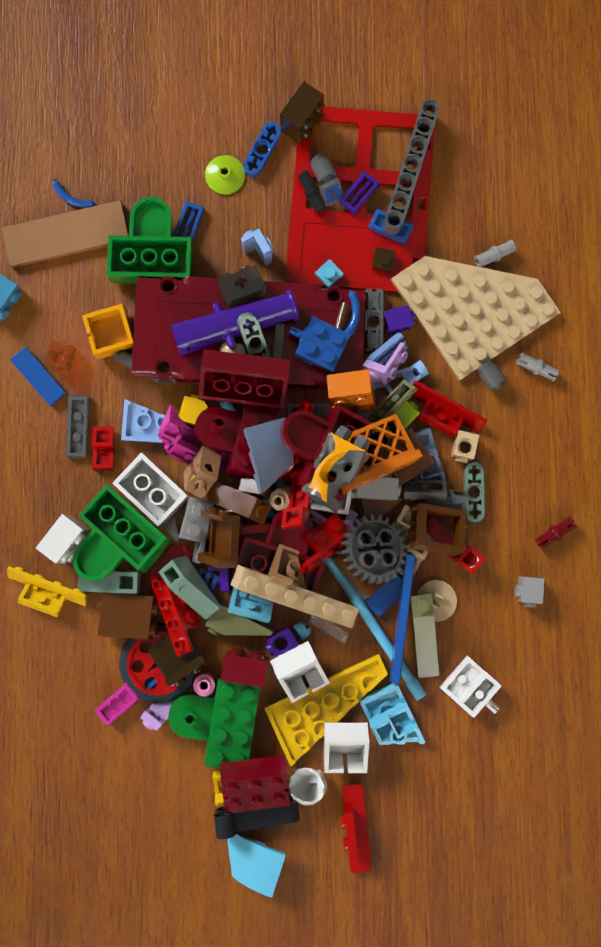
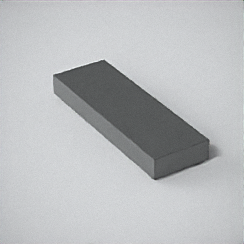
M68 396L67 458H88L89 396Z

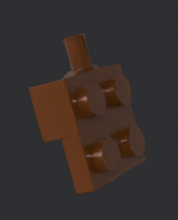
M389 426L385 428V430L392 432ZM411 428L406 433L415 450L419 449L423 457L415 463L391 473L393 478H399L401 486L435 462ZM385 435L388 440L385 445L391 447L394 438ZM397 440L395 449L402 452L407 451L405 444ZM381 448L377 456L386 460L390 452Z

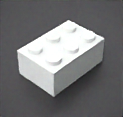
M142 452L113 482L158 527H162L190 497Z

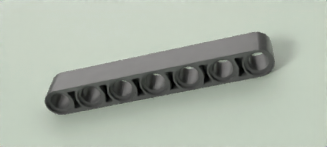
M427 99L423 102L383 223L384 231L389 235H395L400 232L440 109L439 103L434 99ZM425 111H431L433 114H428ZM419 129H425L427 132H421ZM413 147H419L421 151H416ZM407 165H413L416 169H410ZM406 183L410 188H404L401 184ZM395 202H401L404 206L399 207ZM394 220L398 223V225L393 226L389 223V221Z

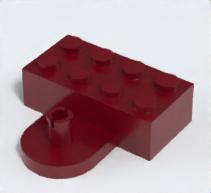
M285 399L284 408L242 404L240 413L220 407L207 408L199 414L195 421L194 432L196 438L207 448L231 454L226 474L240 478H254L255 471L248 454L250 449L244 429L285 418L289 400Z
M341 405L330 409L325 420L309 411L303 410L296 411L287 416L281 425V440L289 451L307 460L297 485L303 487L312 481L316 470L313 467L315 460L320 455L323 449L322 445L325 443L329 432L335 434L341 425L353 432L372 424V422ZM373 430L369 431L368 438H370ZM351 438L350 443L353 444L356 438ZM346 465L345 472L350 471L352 466ZM332 471L328 474V480L334 482L336 473ZM340 488L337 500L343 501L346 493L343 494Z
M283 510L279 511L271 521L265 542L246 536L242 537L238 549V565L268 575L279 544L299 551L302 567L303 563L310 558V556L306 555L309 545L303 538L313 530L311 518L308 516L305 524L301 527L282 529ZM322 560L315 570L304 573L307 590L315 593L317 592L326 563ZM237 567L232 568V571H231V574H230V576H231L232 578H233V576H234V574H235V571H236V568H237Z

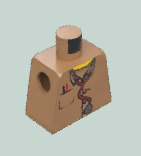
M202 446L183 473L184 489L199 498L206 496L218 478L221 454Z

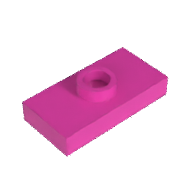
M126 682L94 711L108 727L140 698Z

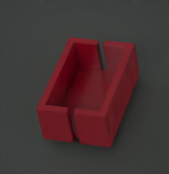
M285 755L220 763L225 814L290 806Z

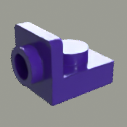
M208 566V571L220 570V574L217 575V584L221 586V591L233 589V586H231L233 578L230 576L232 568Z

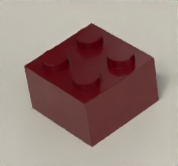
M232 648V650H228L225 653L220 681L264 687L269 657H266L264 652L253 651L252 654L244 653V649Z

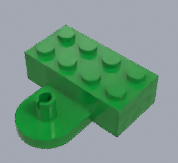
M145 197L134 204L130 212L129 236L108 235L107 277L111 283L137 284V277L163 278L171 276L179 280L183 277H193L194 245L192 238L172 237V214L169 206L162 199Z
M106 484L78 515L93 530L76 548L73 555V566L80 577L89 581L106 579L124 559L138 571L146 573L173 541L114 488Z
M217 676L214 697L184 694L172 703L168 716L170 726L179 736L207 740L204 766L220 768V763L248 760L260 687L220 681L221 676Z

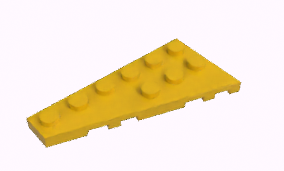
M379 654L328 677L330 683L314 692L310 686L306 687L309 694L293 703L287 696L264 707L291 767L324 736L325 723H337L359 700L388 675Z

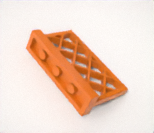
M397 414L352 432L348 442H350L351 438H357L358 435L365 433L363 437L367 438L370 444L375 445L376 448L374 455L367 452L369 458L372 459L370 467L362 466L352 483H345L341 490L343 494L407 467L423 457L419 449L415 450ZM393 421L397 428L395 434L385 430L387 423ZM370 430L380 433L378 441L367 437ZM383 435L394 438L391 447L381 443ZM397 440L405 444L407 451L402 452L395 449ZM379 448L390 452L388 459L385 460L377 456Z

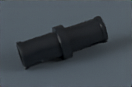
M309 171L302 172L298 175V179L305 190L304 195L306 198H309L315 213H320L327 208L319 193L320 188L315 185Z

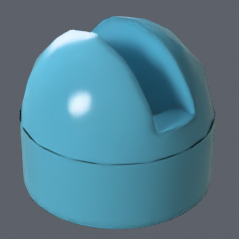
M304 621L293 626L294 631L301 640L308 637L311 632V627L307 629L304 627L308 624Z

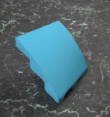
M391 683L359 700L379 745H390L392 743L402 745L405 742L426 743L398 684Z
M236 831L234 837L227 839L232 877L248 888L272 898L286 853L265 846L266 843L246 837V834Z

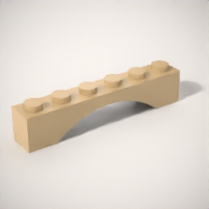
M241 565L237 566L231 582V586L238 590L349 628H353L359 608L349 603L284 583Z

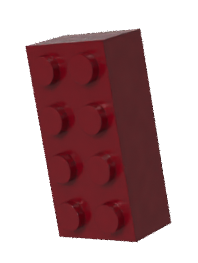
M204 349L200 373L199 398L284 408L289 381L290 360Z

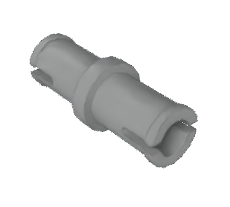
M509 240L497 247L492 246L488 251L474 257L477 267H483L491 262H498L502 257L516 252V245L513 240Z
M524 353L519 355L520 358L516 362V365L532 371V374H539L553 382L556 379L555 376L559 374V369H555L543 363V360H536Z

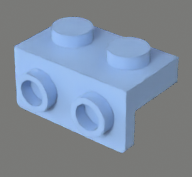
M260 229L247 231L241 238L244 253L247 254L256 249L265 266L272 263V255L274 253L270 239L268 237L264 238Z

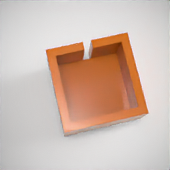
M369 369L327 375L328 397L332 408L341 405L353 413H369L371 410H376L375 389Z

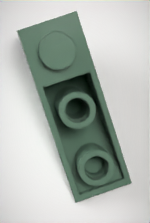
M186 555L171 560L159 571L170 590L204 619H208L221 608Z
M113 571L109 577L101 581H89L78 576V589L84 592L141 593L142 572Z

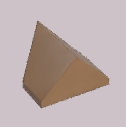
M279 544L268 576L284 583L307 589L304 574L299 572L301 569L299 551Z

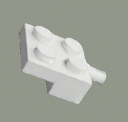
M469 656L462 660L440 686L445 693L473 718L484 706L494 714L497 711L492 706L497 710L500 709L491 698L501 688V685Z

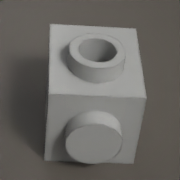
M519 576L518 585L515 586L517 601L523 602L525 607H536V603L543 604L544 578Z

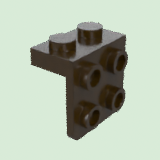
M170 635L149 649V654L166 678L165 681L169 687L173 684L175 687L186 681L184 676L190 672L195 675L205 668L203 663L206 660L191 637L190 640L194 650L179 657L176 655Z

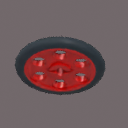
M157 623L156 636H153V640L149 641L152 646L169 636L165 623ZM127 639L119 658V670L124 684L127 682L141 700L150 703H167L184 695L192 686L197 673L194 675L190 672L184 676L186 678L185 682L177 687L175 685L169 687L159 667L149 671L154 666L155 661L149 652L145 653L141 650L140 645L145 640ZM136 660H140L144 664L141 672L133 670L132 666ZM153 677L156 679L157 685L154 689L146 688V678Z

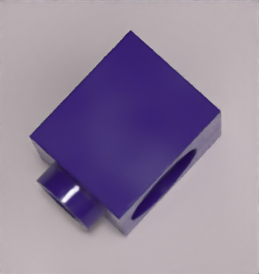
M408 305L384 311L383 314L388 335L410 330L414 322H416L413 310L410 311Z
M288 626L267 638L268 644L266 648L271 656L275 655L278 657L296 648L299 642ZM278 638H285L288 644L285 648L280 649L276 646L275 641Z

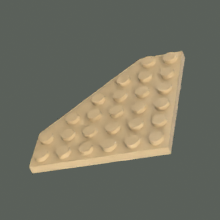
M424 256L391 278V282L410 310H413L416 319L458 381L561 313L540 281L536 278Z

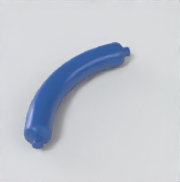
M53 180L54 190L68 204L78 208H89L97 205L93 200H80L72 197L63 189L59 181Z
M350 290L348 296L352 304V317L345 332L352 335L360 319V302L356 292Z

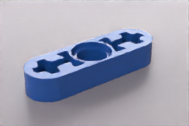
M266 123L244 161V171L247 176L257 177L265 167L281 138V128L277 123ZM274 129V130H275V134H272V135H271V137H270V139H269L270 142H269V141H267V139H268V137H269L268 131H272V130ZM260 145H265L268 151L265 154H259L257 148ZM256 157L258 159L256 162L257 169L253 168L251 171L249 165L254 164Z

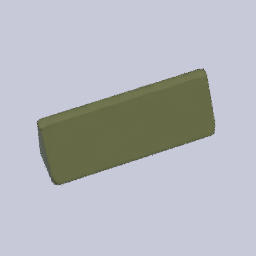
M403 380L366 420L375 423L394 415L418 389L406 380Z

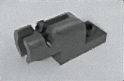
M409 480L403 484L404 499H423L424 504L462 511L467 509L466 492L447 490L445 480Z

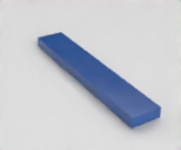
M409 554L404 557L406 564L403 565L389 679L391 683L399 684L401 680L415 555Z

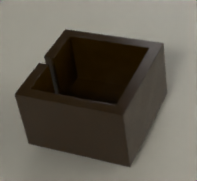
M304 81L280 113L281 132L299 145H301L304 139L307 141L313 132L312 128L315 124H320L324 118V94Z

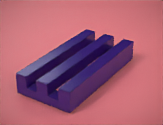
M364 171L340 199L339 204L343 205L347 211H351V214L355 216L380 186V182ZM365 178L368 179L349 203L346 202ZM373 183L374 185L369 189V191L364 195V197L359 201V203L355 207H353L354 203L359 199V197L364 193V191L369 187V185Z

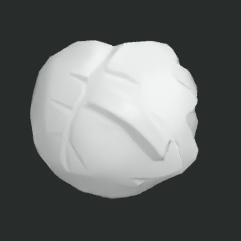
M301 768L295 770V773L289 777L288 788L294 800L307 806L316 804L324 797L327 783L321 770Z

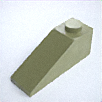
M220 602L218 603L221 608L211 615L205 626L209 627L208 631L217 636L220 633L222 635L271 636L273 633L272 629L251 618L228 613L229 607Z

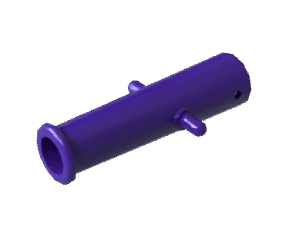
M286 290L283 295L227 310H222L220 303L215 302L213 304L215 313L171 324V328L180 356L222 342H226L228 348L234 350L236 348L234 338L242 336L237 324L241 314L245 312L252 313L257 318L260 328L264 329L291 319L298 321L299 312L291 290ZM246 319L245 326L248 328L249 332H253L250 326V323L253 321Z

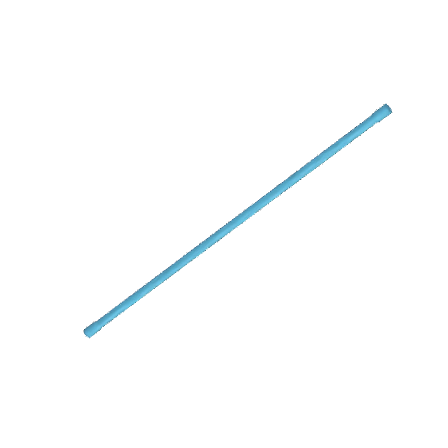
M218 401L222 408L237 412L231 402ZM282 478L273 483L276 489L286 486ZM334 556L330 557L325 561L353 605L359 608V614L392 662L393 644L363 599L333 564ZM403 661L401 677L417 701L427 693Z

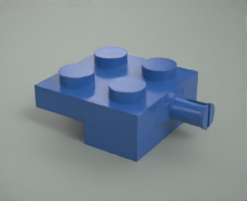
M314 316L304 331L291 326L288 333L299 338V346L294 358L311 366L314 364L333 373L351 335Z

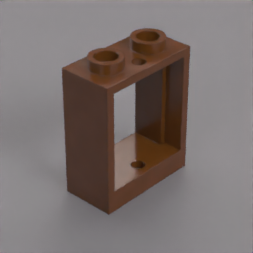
M418 503L411 507L409 548L450 556L464 553L467 546V540L465 539V530L468 525L466 511ZM427 514L454 518L453 545L426 541Z

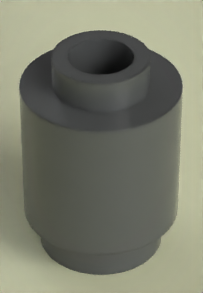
M319 154L312 158L311 169L319 184L325 186L332 185L336 181L337 172L329 157H326L325 154Z
M491 360L477 369L480 373L478 376L489 391L494 389L496 392L505 385L504 380L507 378L496 363L493 364Z

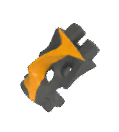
M342 425L335 434L328 433L323 449L313 466L316 469L314 477L310 483H307L301 489L316 502L335 513L341 508V502L337 500L339 489L345 483L351 484L360 468L369 459L366 451L370 441L358 435L353 444L348 442L352 431ZM352 464L351 470L345 472L346 465ZM332 471L336 473L334 482L328 480V474Z

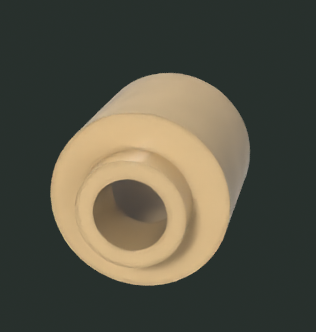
M283 486L271 493L270 504L274 509L281 511L288 508L290 486Z

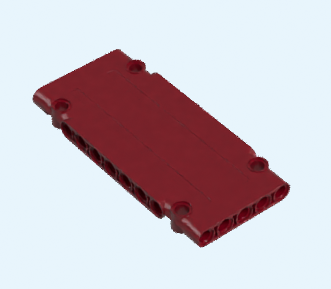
M171 276L163 278L137 277L132 377L159 378L164 381L175 379L178 382L200 383L203 350L219 351L221 345L225 342L180 356L171 324L215 313L213 309L215 302L220 303L222 310H227L283 295L286 290H291L298 307L299 320L293 321L291 319L261 329L271 358L290 360L287 388L316 389L322 386L328 389L325 375L363 370L365 291L352 290L356 292L360 302L359 323L354 333L348 339L333 373L314 364L311 366L294 358L299 346V338L288 333L291 326L304 331L313 316L336 326L341 303H348L349 309L343 331H345L352 317V304L348 296L350 291L348 289H340L337 286L322 288L318 284L206 277H183L181 280L174 279ZM167 285L174 287L170 292L163 290ZM335 295L338 300L331 301L328 296ZM242 336L234 338L236 344L241 343L245 348L246 355H249ZM252 338L249 342L250 347H257L260 344V338ZM162 365L170 367L167 373L159 372V368Z

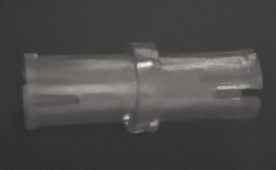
M312 615L308 621L309 624L323 631L325 636L329 635L343 645L350 635V632L326 619Z

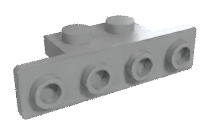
M188 497L179 538L196 541L192 562L200 564L198 553L206 552L204 546L206 539L210 536L209 524L211 520L209 517L202 516L201 511L208 510V507H213L214 504L206 500Z

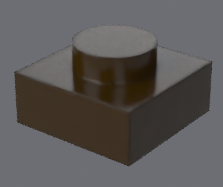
M376 247L372 269L391 273L396 251Z

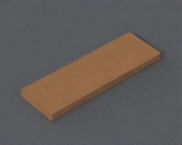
M120 200L2 227L11 268L108 246V235L129 236Z

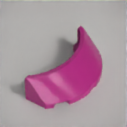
M170 405L158 430V436L165 445L164 449L173 458L189 465L203 445L196 438L194 430L186 425L178 416L175 406ZM214 450L221 454V470L227 469L231 454Z

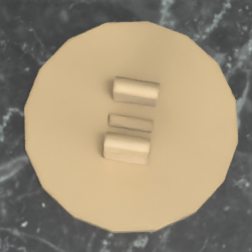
M432 580L420 587L417 593L430 592L432 594L436 622L446 620L453 614L457 606V597L449 584L444 581Z

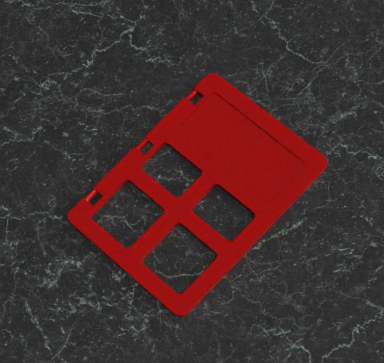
M324 107L323 113L325 115L321 122L357 125L359 128L356 165L354 167L333 166L337 172L336 181L354 184L360 175L366 171L380 182V185L396 186L400 171L379 170L370 167L373 128L387 127L414 130L419 114ZM435 125L413 191L412 215L404 219V221L414 224L405 245L368 229L374 214L366 212V203L355 216L351 214V211L324 210L316 214L314 209H308L304 195L305 190L298 179V175L304 171H309L312 179L317 180L311 169L310 162L312 134L307 141L304 139L301 145L297 143L285 272L287 282L318 284L326 287L315 276V272L330 259L344 273L333 286L356 290L372 289V291L382 289L383 292L399 293L391 282V278L411 266L412 260H420L425 256ZM419 129L421 132H427L425 129ZM365 178L362 181V183L353 192V197L357 194V192L362 188V186L367 182L368 179ZM406 183L401 184L403 187L410 188ZM368 188L354 203L353 207H355L359 203V201L364 197V195L368 191ZM417 199L424 200L423 210L417 209ZM376 247L396 251L391 273L372 269Z

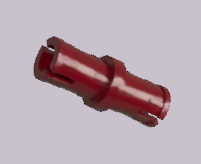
M568 516L556 526H550L548 531L535 538V542H539L537 546L543 550L554 541H560L563 535L577 528L576 523H574L575 521Z

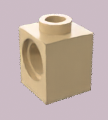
M459 430L454 438L450 457H455V461L460 463H468V461L474 460L479 435ZM460 443H466L469 446L468 453H463L460 450Z

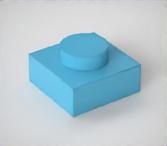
M330 259L315 272V276L327 288L333 286L344 274Z

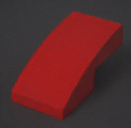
M93 426L92 469L93 471H114V426Z

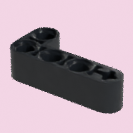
M289 797L290 806L225 814L224 806L219 807L213 815L216 838L228 839L234 837L236 831L296 823L300 821L298 802L293 797Z

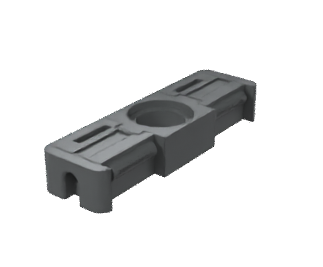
M372 289L365 290L364 332H367L365 333V353H374L383 345L384 292L382 289H376V291H372ZM376 316L379 319V324L377 326L369 325V317Z

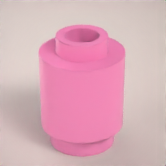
M203 672L198 675L193 685L195 692L200 696L210 695L216 687L217 681L215 676L209 672ZM201 682H206L208 688H203Z

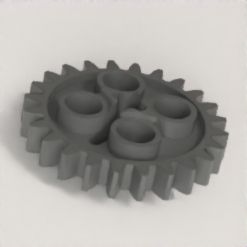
M371 514L367 518L363 516L359 520L353 521V525L347 527L350 533L343 534L347 541L341 542V545L346 547L341 553L347 554V558L343 562H350L347 569L354 568L353 576L360 574V581L367 579L368 584L374 583V581L376 584H380L382 581L385 583L390 581V578H396V573L402 572V568L399 565L406 564L402 557L407 556L403 549L407 548L408 545L401 542L405 539V537L399 536L402 530H395L396 523L394 522L389 525V518L382 520L381 515L374 518L373 514ZM381 534L385 537V542L381 540ZM361 535L366 539L365 544L361 540ZM385 546H390V547H391V550H390V549H383V550H380V551L371 550V551H366V552H358V549H367V548H370V547H372V548H381V547H385ZM384 555L388 558V563L384 561ZM364 556L369 560L368 565L364 562Z

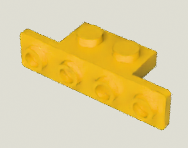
M8 566L6 570L8 578L26 584L18 598L19 604L54 617H58L66 600L83 606L87 604V595L79 589L72 590L60 582H50L43 576L29 574L20 567L13 568Z

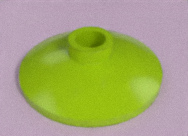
M222 155L210 161L205 171V178L208 186L215 193L229 195L237 192L242 187L245 181V171L238 159L233 156ZM228 170V173L226 175L221 174V171Z

